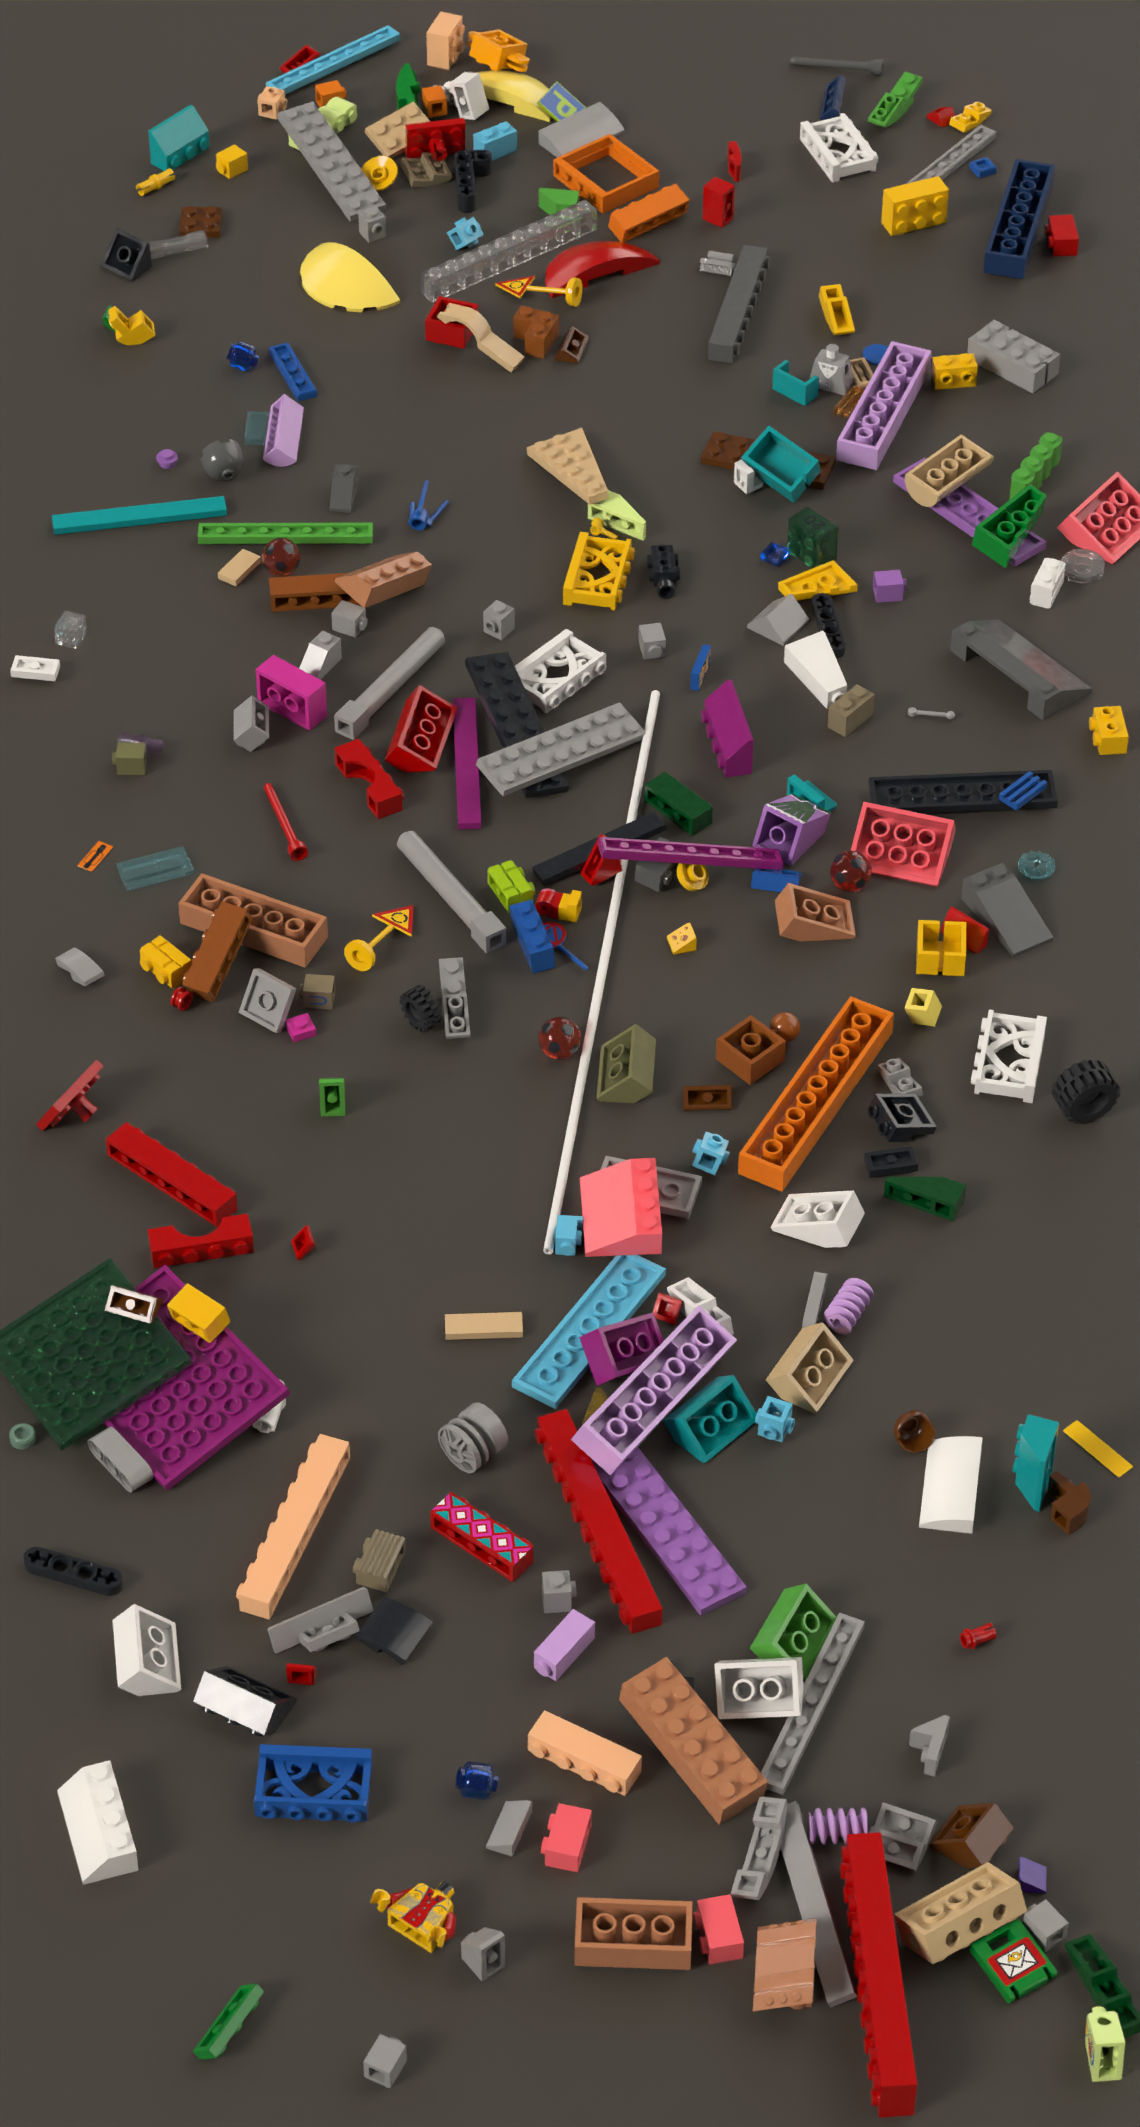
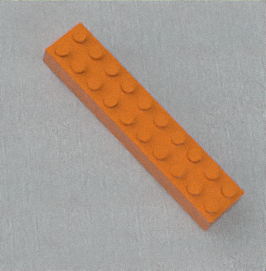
M849 997L739 1153V1175L781 1192L784 1191L892 1035L893 1012L857 998Z

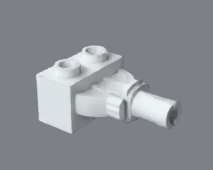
M464 72L452 82L448 81L444 86H441L447 102L458 109L460 118L475 120L489 110L479 73Z

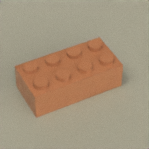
M577 1897L575 1966L690 1970L692 1901Z

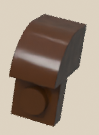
M1055 1471L1049 1476L1047 1490L1056 1499L1052 1503L1050 1519L1067 1535H1070L1087 1521L1091 1493L1084 1481L1075 1487L1069 1478Z

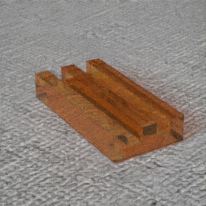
M852 386L833 408V414L838 415L840 413L842 418L848 416L849 420L865 390Z

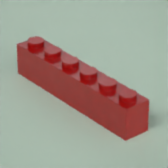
M125 1122L106 1138L107 1155L214 1226L218 1227L223 1217L231 1216L238 1210L237 1196L232 1188L224 1186L212 1175H207L198 1169L195 1164L187 1162L175 1151L167 1149L157 1139H152L144 1134L140 1128Z

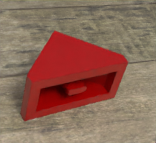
M604 834L599 835V837H606ZM599 837L580 873L593 886L623 871L619 859L601 857L597 844Z

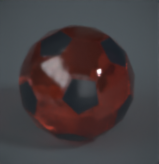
M278 537L272 539L266 544L262 552V563L265 569L278 577L292 574L298 568L301 559L297 545L287 538Z
M844 851L832 861L830 867L832 882L844 892H856L863 889L870 881L872 875V867L869 860L858 851Z
M560 1016L548 1019L538 1032L539 1047L545 1055L555 1060L572 1057L581 1044L580 1030L576 1023L569 1018Z

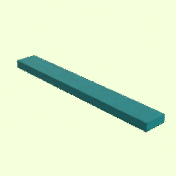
M224 496L56 514L52 515L54 535L227 516Z

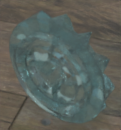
M1030 850L1028 854L1022 853L1021 859L1018 860L1019 871L1031 879L1048 878L1054 873L1056 867L1055 858L1050 857L1049 853H1041V850L1038 852ZM1035 861L1040 862L1039 865H1037V868H1035L1034 865Z

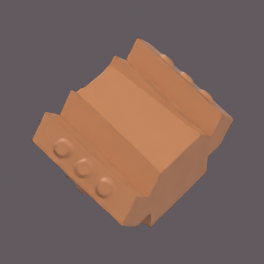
M817 1918L758 1927L753 2011L788 2006L796 2010L812 2007Z

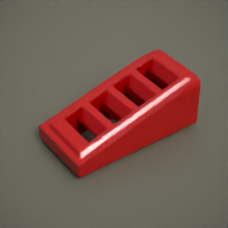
M306 44L280 66L279 69L283 73L291 71L289 70L290 68L294 70L321 57V55Z

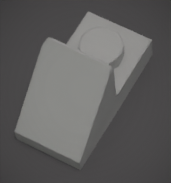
M943 1715L912 1729L910 1732L909 1745L923 1750L921 1762L925 1763L924 1774L935 1777L948 1735L950 1716Z

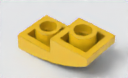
M974 102L965 106L964 112L960 115L951 117L949 125L965 133L981 124L991 114L992 110L985 107L981 102Z

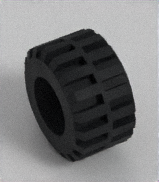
M1095 1059L1082 1060L1080 1063H1075L1071 1067L1066 1068L1056 1078L1057 1081L1052 1086L1054 1100L1066 1119L1074 1124H1086L1089 1121L1093 1122L1099 1117H1103L1118 1102L1117 1098L1120 1097V1087L1105 1063Z

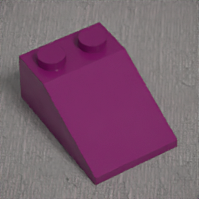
M653 1312L597 1328L579 1337L597 1386L630 1376L664 1341Z

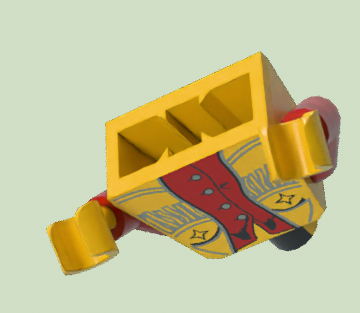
M441 1882L435 1890L424 1883H419L414 1888L392 1894L382 1889L374 1891L370 1903L379 1904L377 1909L380 1912H384L385 1908L388 1909V1926L428 1952L432 1953L437 1945L442 1948L444 1942L451 1940L455 1936L456 1916L453 1913V1903L449 1900L455 1892L448 1883Z

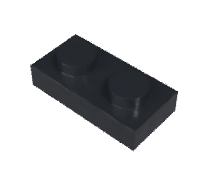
M913 1146L864 1153V1162L869 1178L918 1171L919 1164Z

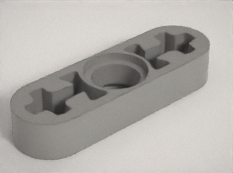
M814 1272L802 1328L818 1324L827 1285V1273Z

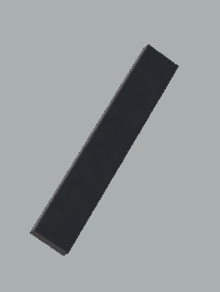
M654 811L604 835L608 838L646 840L666 831V824ZM598 837L533 866V873L546 886L583 869Z

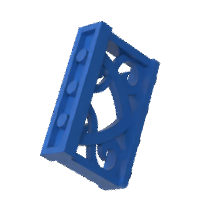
M260 1744L254 1797L255 1816L266 1819L276 1817L291 1818L293 1820L367 1821L373 1766L372 1749ZM275 1770L277 1778L265 1782L266 1771ZM310 1772H320L322 1778L333 1785L322 1793L310 1797L302 1792L294 1783L303 1780ZM355 1774H363L362 1786L352 1782ZM281 1785V1787L274 1790L273 1796L282 1795V1797L265 1796L268 1789ZM346 1788L356 1791L359 1795L358 1800H341L345 1797L351 1799V1794L345 1790Z

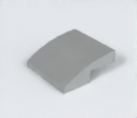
M882 1803L874 1826H871L869 1833L881 1832L886 1862L917 1871L928 1848L937 1821Z

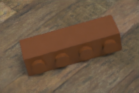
M348 573L269 578L271 612L336 608L341 600L359 606L360 604L334 582L335 578Z
M221 901L219 908H216L213 912L212 923L209 929L205 930L202 944L199 950L195 951L192 958L193 963L189 971L185 972L182 980L185 990L191 991L193 996L214 1003L253 920L247 909Z

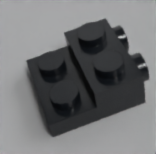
M916 1093L875 1094L868 1106V1116L871 1119H875L878 1124L879 1134L885 1136L888 1142H909L912 1135L934 1134L937 1128Z

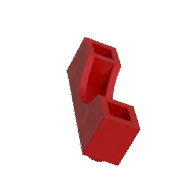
M356 739L335 747V765L346 778H361L371 783V786L367 788V806L377 819L403 810L402 800H404V794L402 789L394 784L391 775L383 770L380 761L372 756L368 746H365L360 739Z
M248 1213L223 1217L221 1224L215 1231L199 1237L184 1235L177 1231L173 1225L147 1229L153 1268H160L164 1265L169 1267L254 1252L253 1235Z

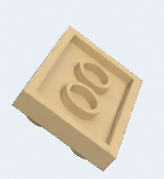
M412 102L365 128V134L383 156L392 159L405 152V125L430 121L415 102Z

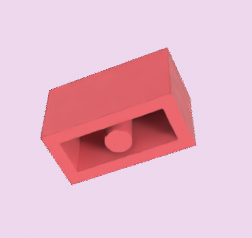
M558 1804L556 1814L551 1813L549 1818V1837L544 1836L541 1846V1853L545 1854V1866L573 1872L579 1871L592 1826V1810Z
M731 1894L697 1900V1912L692 1913L695 1930L700 1929L702 1935L699 1937L700 1950L702 1954H707L709 1965L743 1959L744 1941Z

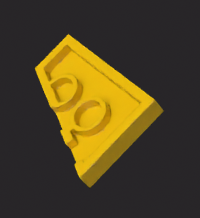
M833 560L778 582V590L784 596L792 593L797 601L813 598L818 593H825L831 596L857 592L858 585Z

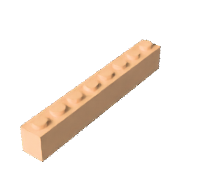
M319 1434L316 1442L311 1443L306 1462L300 1464L296 1482H292L289 1486L286 1502L280 1504L277 1513L278 1517L275 1522H271L265 1543L261 1542L259 1545L255 1563H250L245 1583H241L237 1589L236 1598L239 1599L240 1611L271 1619L350 1460L349 1442Z

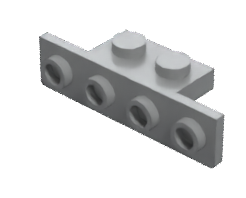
M365 1587L359 1588L269 1627L268 1633L274 1652L277 1654L300 1643L310 1652L321 1651L335 1641L350 1638L352 1634L360 1631L355 1619L373 1612L368 1590Z

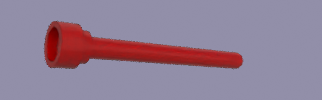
M266 783L264 790L289 842L288 853L293 861H301L308 855L307 847L304 842L297 839L272 784Z

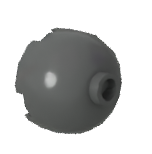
M229 439V442L220 443L217 440L202 450L201 465L207 475L215 480H230L243 468V452L239 443L235 440Z

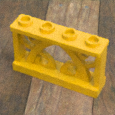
M580 532L563 586V605L572 606V603L609 607L615 611L617 603L622 601L623 590L621 589L626 587L627 576L625 575L630 574L631 562L629 561L634 560L635 548L631 547L632 539L622 541L589 536L587 532ZM616 553L622 554L620 557H614ZM601 562L611 573L594 580L589 572L582 569L594 568ZM609 589L611 593H605L604 590Z

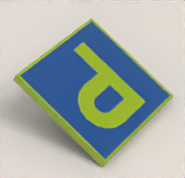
M557 81L537 102L557 122L586 108Z

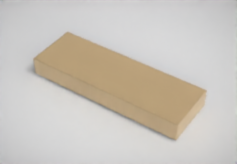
M522 1312L445 1314L446 1340L523 1337Z

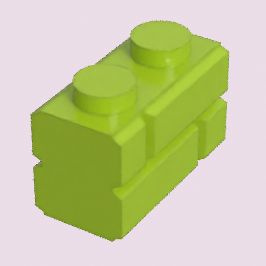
M512 860L503 862L501 865L489 867L487 870L488 884L509 914L510 905L531 899L533 901V896L536 894L533 883L526 881L523 869L521 867L517 868Z

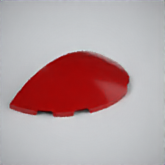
M594 241L583 243L561 252L550 262L546 270L545 286L566 289L567 283L571 278H580L582 289L588 287V280L619 270L623 275H627L658 265L660 260L649 251L624 242ZM548 292L551 298H556L565 295L560 293Z

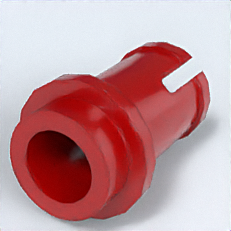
M989 1622L974 1629L965 1628L960 1633L962 1646L965 1649L969 1648L972 1650L978 1644L996 1639L995 1628L989 1630V1628L993 1627V1624Z

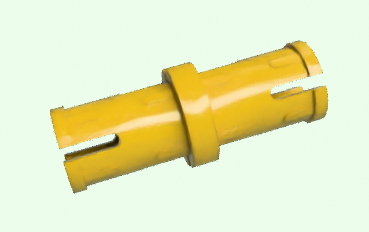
M168 168L158 175L153 174L148 180L137 184L136 190L142 189L138 191V194L144 196L174 181L175 175L169 176L174 173L172 169Z

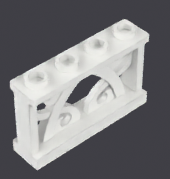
M845 113L840 114L839 117L809 123L808 121L801 122L800 140L832 183L840 181V177L869 170L871 172L876 171V163H878L877 153L871 149L868 141H865L861 132L856 129L852 120ZM832 141L850 146L845 154L837 150H829Z
M565 629L515 665V668L531 702L542 708L544 713H548L606 670V653L598 652L574 637L573 632ZM568 664V676L546 678L548 667ZM543 687L544 694L537 691V689Z
M989 1009L988 1017L982 1019L981 1032L985 1033L984 1035H979L977 1049H980L981 1053L976 1052L974 1067H978V1069L973 1070L971 1076V1084L975 1085L974 1094L982 1092L1023 1098V1102L1033 1103L1047 1017L1037 1015V1019L994 1013V1010ZM994 1028H1001L1002 1033L996 1034ZM1005 1029H1009L1011 1034H1008ZM1019 1042H1021V1045L1028 1044L1029 1047L1023 1048L1020 1046ZM1013 1044L1019 1054L1030 1059L1016 1060L1007 1067L995 1053ZM1017 1067H1023L1025 1070L1020 1071ZM993 1073L994 1075L992 1079H987L985 1074ZM1000 1075L1003 1076L1001 1080H994L1000 1077Z

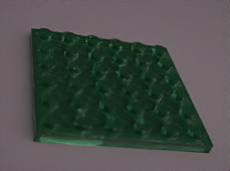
M111 1258L0 1330V1371L61 1451L193 1363L190 1356L157 1315L153 1323L150 1324L105 1311L111 1285L137 1291Z

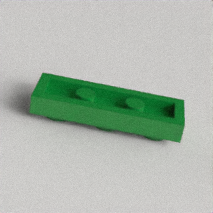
M258 1984L240 1985L193 2050V2053L200 2060L218 2058L225 2052L226 2044L230 2038L240 2031L243 2026V2020L258 2006V1999L264 1993L262 1988Z

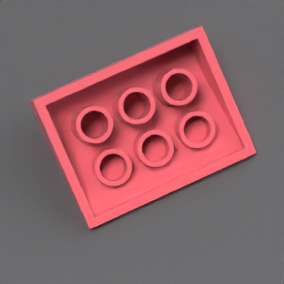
M1117 471L1076 508L1057 529L1075 546L1113 565L1140 539V494Z
M863 802L846 867L859 870L851 867V860L858 858L866 863V868L863 872L871 873L870 862L873 874L938 887L956 831L955 822L950 819Z
M655 1158L628 1159L580 1177L585 1257L662 1254V1226Z

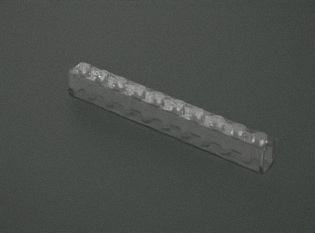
M586 200L581 201L421 272V293L434 303L439 296H450L597 230V209Z

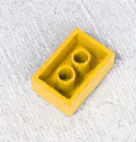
M939 176L883 189L881 223L891 236L946 223L949 189Z

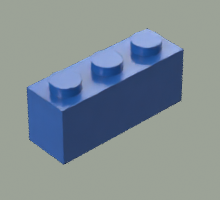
M532 899L510 905L512 927L532 973L555 968L553 946Z

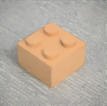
M445 12L439 13L427 31L428 66L449 70L453 63H456L459 54L465 48V41H463L465 26L462 24V16Z

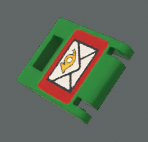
M1019 1918L1007 1923L970 1946V1953L1008 2004L1015 2001L1014 1993L1020 1999L1046 1984L1048 1977L1051 1980L1057 1977V1970ZM1007 1936L1009 1942L992 1951L989 1946Z

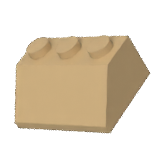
M822 1322L802 1328L766 1378V1381L781 1399L812 1413H817L849 1368L853 1359Z

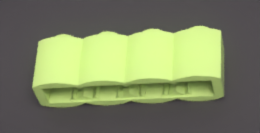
M340 97L332 98L326 106L319 108V111L336 134L357 118V106ZM289 136V146L298 149Z

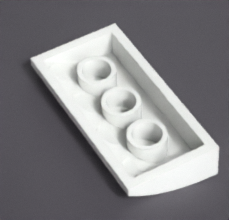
M945 1437L935 1439L932 1445L928 1447L919 1528L972 1534L982 1437Z

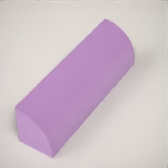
M285 394L271 405L263 456L264 461L279 467L292 465L297 460L304 407Z

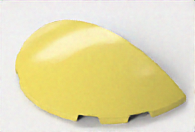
M491 70L476 72L480 74L487 99L513 105L514 113L548 122L553 118L537 104L549 90L537 79L512 71Z
M332 242L322 243L307 255L301 265L300 276L305 291L314 300L330 308L338 305L346 307L348 312H363L364 308L376 307L377 310H382L400 303L399 297L382 274L361 254L345 245Z

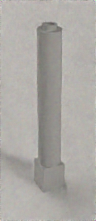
M429 627L355 701L349 700L334 715L335 732L354 740L369 725V718L444 645L445 637L443 632L435 627Z
M407 831L402 833L397 841V847L469 927L471 937L487 954L506 945V927L493 912H486L416 832Z

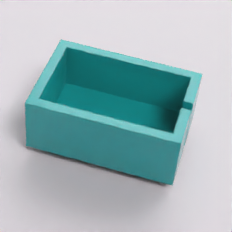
M770 426L763 431L742 456V461L753 468L756 477L793 503L805 491V483L809 486L821 472L819 460Z

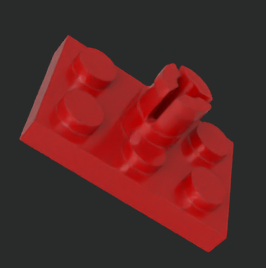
M465 118L406 124V158H421L422 152L431 153L433 160L442 161L446 159L447 154H455L458 151L465 150Z
M96 1059L37 1122L36 1126L42 1131L48 1125L54 1127L70 1109L85 1123L98 1108L84 1094L101 1077L98 1072L103 1068V1065Z

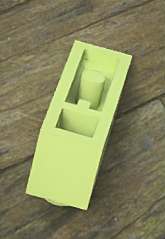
M608 490L609 498L591 505L588 504V519L600 518L603 520L604 525L640 540L646 538V521L621 495Z

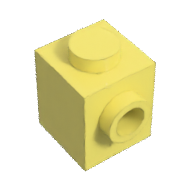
M912 988L905 1005L906 1013L913 1024L935 1027L942 1008L937 995L933 990Z

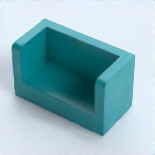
M784 360L773 369L772 389L806 406L818 397L819 377L815 375L807 382H803L789 374L790 362Z

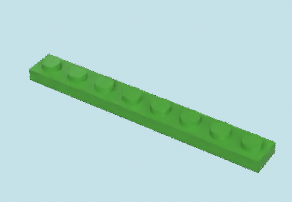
M199 523L198 544L373 543V523Z

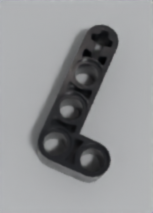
M462 150L454 154L458 210L462 213H472L476 210L474 177H485L492 173V154L488 150Z

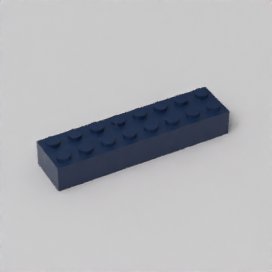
M1015 159L985 251L983 273L1024 279L1053 187L1055 165Z

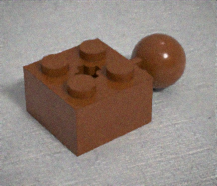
M780 1012L772 1018L768 1028L750 1015L716 1039V1060L751 1085L785 1061V1045L795 1040L799 1035L800 1022L794 1014Z

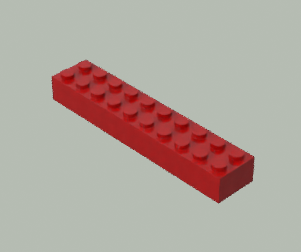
M881 1832L847 1834L846 1846H841L842 1862H840L841 1879H845L843 1897L844 1903L848 1904L849 1909L846 1912L847 1927L852 1930L850 1949L851 1953H855L853 1971L854 1977L858 1978L859 1985H857V2001L862 2003L860 2023L861 2028L865 2029L866 2034L863 2038L864 2052L869 2054L867 2075L868 2080H872L873 2088L870 2090L872 2106H877L878 2118L913 2116L917 2079Z

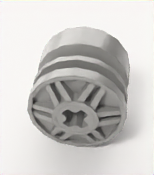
M476 1402L460 1412L458 1418L451 1419L448 1424L441 1427L438 1431V1440L444 1453L455 1466L464 1472L474 1473L490 1457H494L508 1445V1434L497 1415L487 1406Z

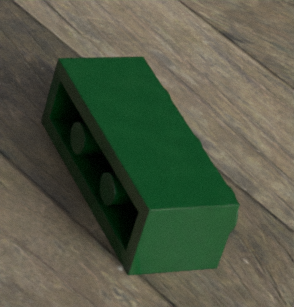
M663 772L645 784V802L691 836L712 824L713 806L667 772Z

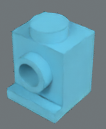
M558 1215L555 1254L576 1256V1246H581L583 1216Z

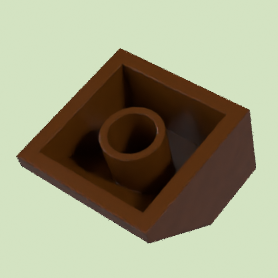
M996 1803L959 1805L930 1841L929 1846L964 1868H978L992 1861L993 1854L1006 1843L1007 1836L1013 1830V1826Z

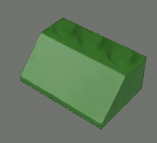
M807 1584L786 1588L783 1590L750 1649L759 1659L802 1657L803 1681H805L837 1617Z

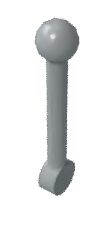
M914 707L908 709V715L911 717L928 715L947 717L950 720L955 717L953 711L946 713L917 710Z

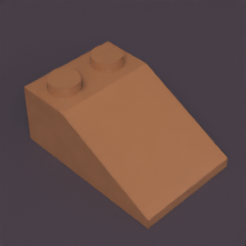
M788 883L775 899L779 933L782 937L805 942L854 939L856 936L849 900Z

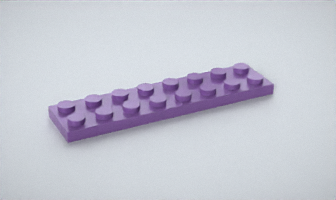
M926 458L895 474L893 482L908 492L905 485V474L926 460ZM964 484L934 506L929 507L971 537H974L976 526L998 509ZM1030 531L1009 563L1016 567L1046 548V541Z
M638 1447L611 1475L592 1460L608 1496L700 1616L747 1593L746 1585Z

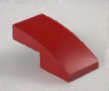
M732 141L728 142V172L735 182H740L741 151L737 142Z

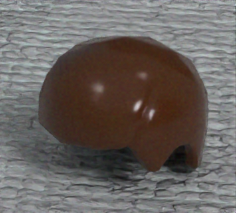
M911 1410L903 1413L895 1421L893 1433L896 1441L905 1451L916 1454L925 1451L932 1445L936 1430L925 1413L919 1410Z

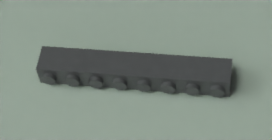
M743 245L709 340L708 360L733 363L735 355H739L740 343L744 341V330H748L749 318H752L753 306L757 304V293L760 294L762 281H765L766 269H769L770 257H767L768 248Z

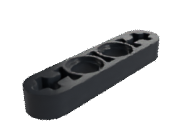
M818 593L812 598V611L819 632H825L835 657H842L845 654L846 642L832 598L828 594ZM822 617H831L832 619L825 620ZM827 631H834V632H836V633H835V634H827L826 632H827Z
M41 1547L29 1548L24 1553V1566L27 1572L106 1596L116 1595L123 1588L122 1575L114 1568ZM58 1564L68 1566L66 1570L61 1572L53 1569ZM83 1571L93 1573L88 1579H82L78 1576Z

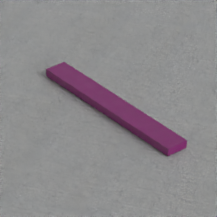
M453 698V705L458 707L453 720L458 829H481L479 768L476 766L478 760L475 698Z
M599 837L597 843L601 857L609 859L782 870L784 864L779 849Z

